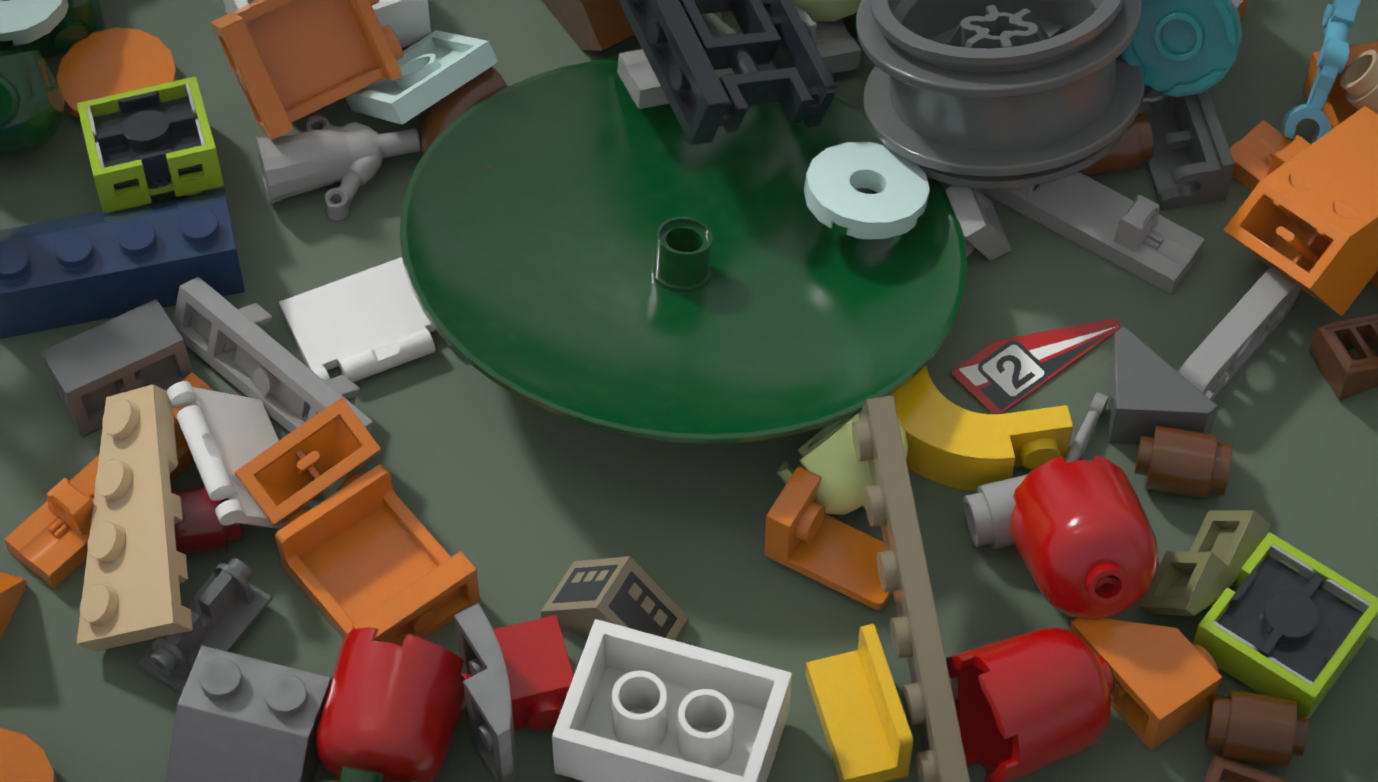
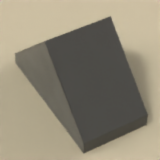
M1125 326L1115 332L1108 364L1109 443L1139 444L1140 436L1153 438L1155 425L1210 434L1217 405Z

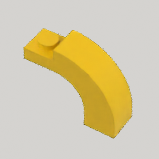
M927 366L908 383L891 394L894 397L897 416L905 428L908 441L907 467L926 479L945 486L977 492L978 486L1012 478L1015 467L1024 466L1028 469H1036L1053 458L1061 456L1066 458L1069 451L1073 424L1068 405L996 415L972 412L952 403L940 393L929 376Z

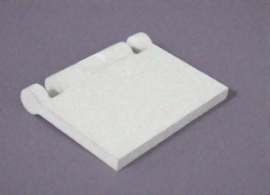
M402 257L279 302L280 310L308 368L324 381L330 380L327 370L338 366L342 375L346 376L350 381L356 382L436 352L430 334L436 328L424 314L410 287Z
M188 381L178 382L169 387L167 395L172 406L182 407L190 405L181 409L176 417L210 499L219 501L229 498V500L218 505L215 510L220 524L242 523L282 529L285 522L273 527L235 476L236 470L279 441L262 400L192 387V384Z

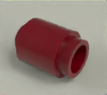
M205 486L171 491L181 497L183 517L182 521L174 524L176 551L185 555L228 549V542L243 540L242 523L222 525L216 515L215 510L217 506L229 500V498L213 501L210 499Z

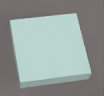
M435 30L403 51L404 58L397 60L403 75L402 77L392 82L388 79H382L346 96L345 99L354 112L404 124L499 61L487 40Z

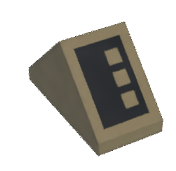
M630 556L574 561L541 610V618L557 615L561 628L585 640L589 637L595 619L674 641L679 640L689 624V617Z

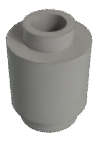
M1028 474L978 486L977 493L963 497L967 527L976 547L990 544L992 549L1015 545L1009 529L1011 526V516L1016 504L1013 495L1015 489Z

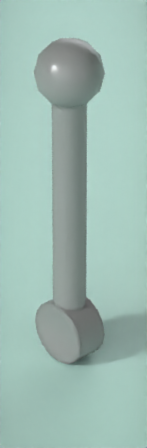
M1099 392L1095 394L1087 416L1065 458L1067 463L1080 459L1098 420L1101 419L1109 400L1108 396Z

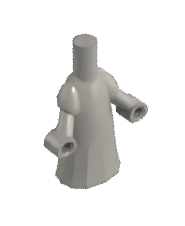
M319 115L308 119L306 122L307 132L280 136L273 140L269 137H256L258 159L269 204L271 205L294 195L341 182L339 188L329 189L325 194L326 212L328 217L335 221L343 220L348 216L349 206L360 185L366 184L374 177L381 167L384 158L420 152V141L416 128L378 134L371 127L357 122L346 124L344 127L330 125L325 117Z

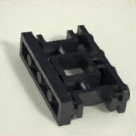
M618 0L690 145L712 143L719 126H723L726 133L737 132L748 110L747 105L779 102L790 125L801 124L803 121L806 127L820 126L837 92V86L832 71L825 65L811 38L809 27L801 20L791 0ZM732 11L743 34L713 38L701 14ZM772 61L776 68L775 70L760 71L757 65L770 64ZM731 68L734 74L721 76L719 79L714 70Z

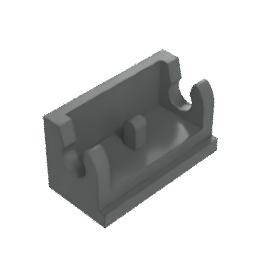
M1144 85V98L1165 96L1158 101L1142 102L1138 113L1146 114L1152 129L1153 157L1151 161L1145 163L1161 210L1226 200L1235 163L1209 90L1207 89L1200 94L1175 97L1162 94L1163 91H1158L1151 86L1147 87Z
M157 299L41 351L44 363L57 384L55 390L82 437L103 427L102 421L106 397L152 384L167 391L173 384L181 382L191 372L194 373L184 339Z

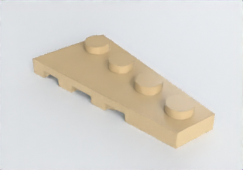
M153 384L106 397L76 643L93 651L193 631L191 609L181 605L179 584L188 580L186 555L176 551L174 524L182 521L183 517L181 497L171 492L170 473L178 466L173 406L167 391Z

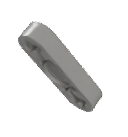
M1271 267L1189 356L1178 373L1212 401L1287 316L1300 294V286L1276 268Z

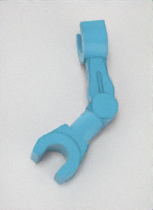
M1334 0L1333 5L1328 3L1322 20L1324 42L1317 59V67L1319 69L1307 103L1294 106L1284 116L1282 120V134L1285 137L1293 139L1297 124L1307 118L1315 120L1317 124V129L1311 143L1332 130L1330 120L1322 110L1337 73H1342L1348 60L1350 29L1354 23L1361 0Z

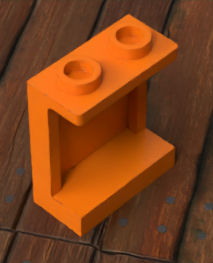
M256 0L210 22L262 133L272 140L294 130L292 122L377 81L388 79L392 82L403 76L397 60L404 58L402 47L389 25L381 27L372 7L379 3V0Z
M382 464L377 465L365 474L359 473L351 476L340 485L335 494L312 509H303L293 514L285 522L282 529L275 534L281 566L343 639L352 629L371 627L378 629L375 641L403 646L407 634L426 639L454 620V615L480 602L478 576L475 566L461 551L452 557L445 551L396 495L392 487L391 474Z

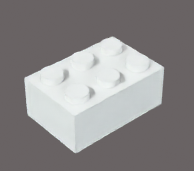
M595 619L552 734L554 772L584 782H767L790 711L792 673Z

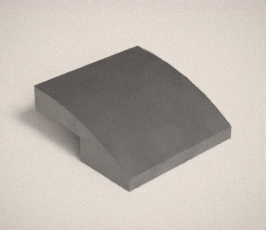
M477 603L454 615L459 656L465 661L462 674L474 675L463 681L471 744L495 782H517L516 744L506 665L492 626L481 606Z

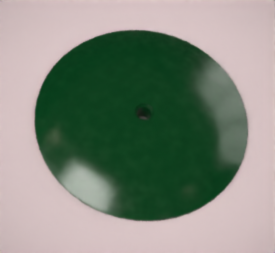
M618 58L589 61L531 76L503 88L475 104L455 119L433 141L418 162L408 183L401 208L400 245L403 265L410 287L418 303L442 338L474 368L521 399L578 423L631 437L699 444L753 442L791 436L822 428L854 416L862 411L867 399L890 396L908 383L931 361L947 339L958 317L965 291L967 258L964 236L950 200L939 181L927 177L930 188L927 207L924 215L922 214L918 217L916 226L907 233L888 239L855 238L847 235L848 228L839 226L834 222L831 229L819 222L807 207L804 186L806 173L813 158L826 148L846 142H873L885 145L870 128L865 113L834 96L820 126L806 127L803 121L801 124L790 125L779 102L747 105L748 110L737 132L726 133L723 126H719L712 143L690 145L670 104L638 109L617 73ZM867 188L856 189L857 191L866 194L877 193Z

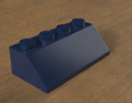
M225 188L205 191L192 196H179L152 201V203L106 214H103V211L0 230V339L117 317L155 299L158 300L162 308L175 306L180 285L197 277L201 278L221 296L245 292Z

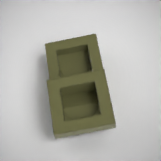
M1209 510L1189 552L1166 551L1152 586L1147 591L1140 608L1147 614L1195 616L1216 601L1224 590L1237 580L1241 568L1263 541L1271 524L1255 510Z

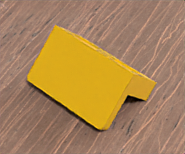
M875 625L861 626L858 650L806 662L805 676L839 781L886 782L909 776L913 737Z

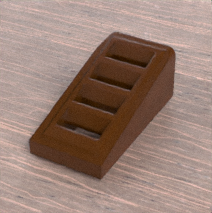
M1378 313L1336 321L1315 329L1309 353L1338 400L1378 386V356L1374 355L1368 343L1374 342L1378 348ZM1355 348L1361 359L1354 360L1349 350Z

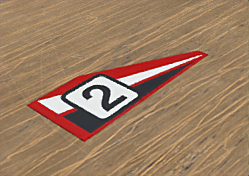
M1113 318L996 340L953 369L950 374L991 414H1002L1123 326Z

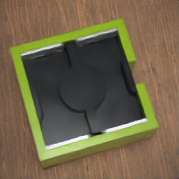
M196 76L77 103L103 214L152 203L150 196L175 191L176 197L192 196L205 190L224 186L214 139Z
M1269 532L1241 568L1235 591L1227 587L1199 623L1193 645L1198 644L1205 648L1215 660L1218 668L1259 694L1296 700L1297 714L1306 715L1309 719L1374 630L1378 621V598Z

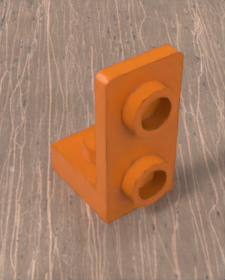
M798 466L766 515L764 556L875 610L883 609L893 591H883L878 573L877 553L885 551L884 542L826 515L825 507L816 503L821 477Z

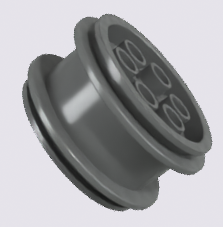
M861 0L856 15L858 40L865 54L876 65L871 71L864 89V110L870 128L888 148L898 155L917 163L926 173L927 177L951 185L980 189L1020 188L1051 182L1077 173L1094 164L1110 152L1120 141L1125 130L1132 124L1140 111L1144 98L1143 72L1138 65L1124 63L1121 54L1131 44L1140 27L1142 0Z

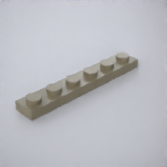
M890 395L867 399L859 415L860 421L852 422V439L857 460L859 462L868 460L873 486L864 488L866 512L871 527L881 525L885 551L877 553L878 573L883 591H894L898 617L890 619L891 640L896 658H907L912 683L903 685L905 712L910 726L920 724L925 751L916 753L919 782H970L894 397Z

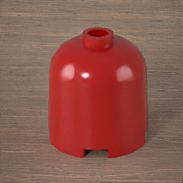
M1063 456L1056 457L1032 470L1015 489L1013 499L1016 504L1011 516V526L1009 527L1011 538L1036 585L1053 607L1069 617L1096 620L1116 616L1134 606L1152 586L1159 567L1156 536L1140 499L1123 469L1100 456H1095L1093 458L1094 461L1078 460L1068 463Z
M376 628L352 629L344 637L317 725L315 744L321 763L339 780L342 767H350L384 774L383 782H411V780L434 782L442 769L466 705L463 681L474 675L461 674L465 662L461 657L440 645L420 637L407 634L403 646L388 642L375 641L378 632Z
M1059 627L1035 630L946 658L966 764L968 766L980 762L987 771L984 782H1010L1083 752L1097 743L1109 724L1111 710L1110 694L1114 690V680L1110 667L1101 656L1096 655L1081 637Z

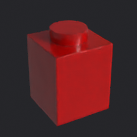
M557 615L493 629L506 665L514 731L528 727L533 730H546L555 727L574 677Z

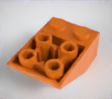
M1365 106L1264 177L1223 229L1257 260L1269 268H1276L1297 283L1303 291L1341 317L1378 270V114Z

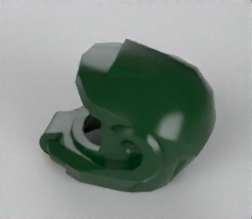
M0 50V153L37 150L56 133L60 126L64 109L62 92L40 50Z

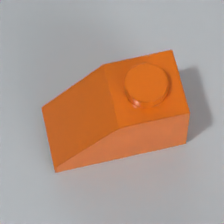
M1077 618L1071 622L1070 632L1081 637L1096 655L1101 656L1110 667L1114 680V690L1110 694L1112 708L1151 751L1208 712L1212 694L1217 695L1222 676L1219 674L1217 664L1210 653L1198 644L1192 645L1178 628L1107 618L1096 620Z

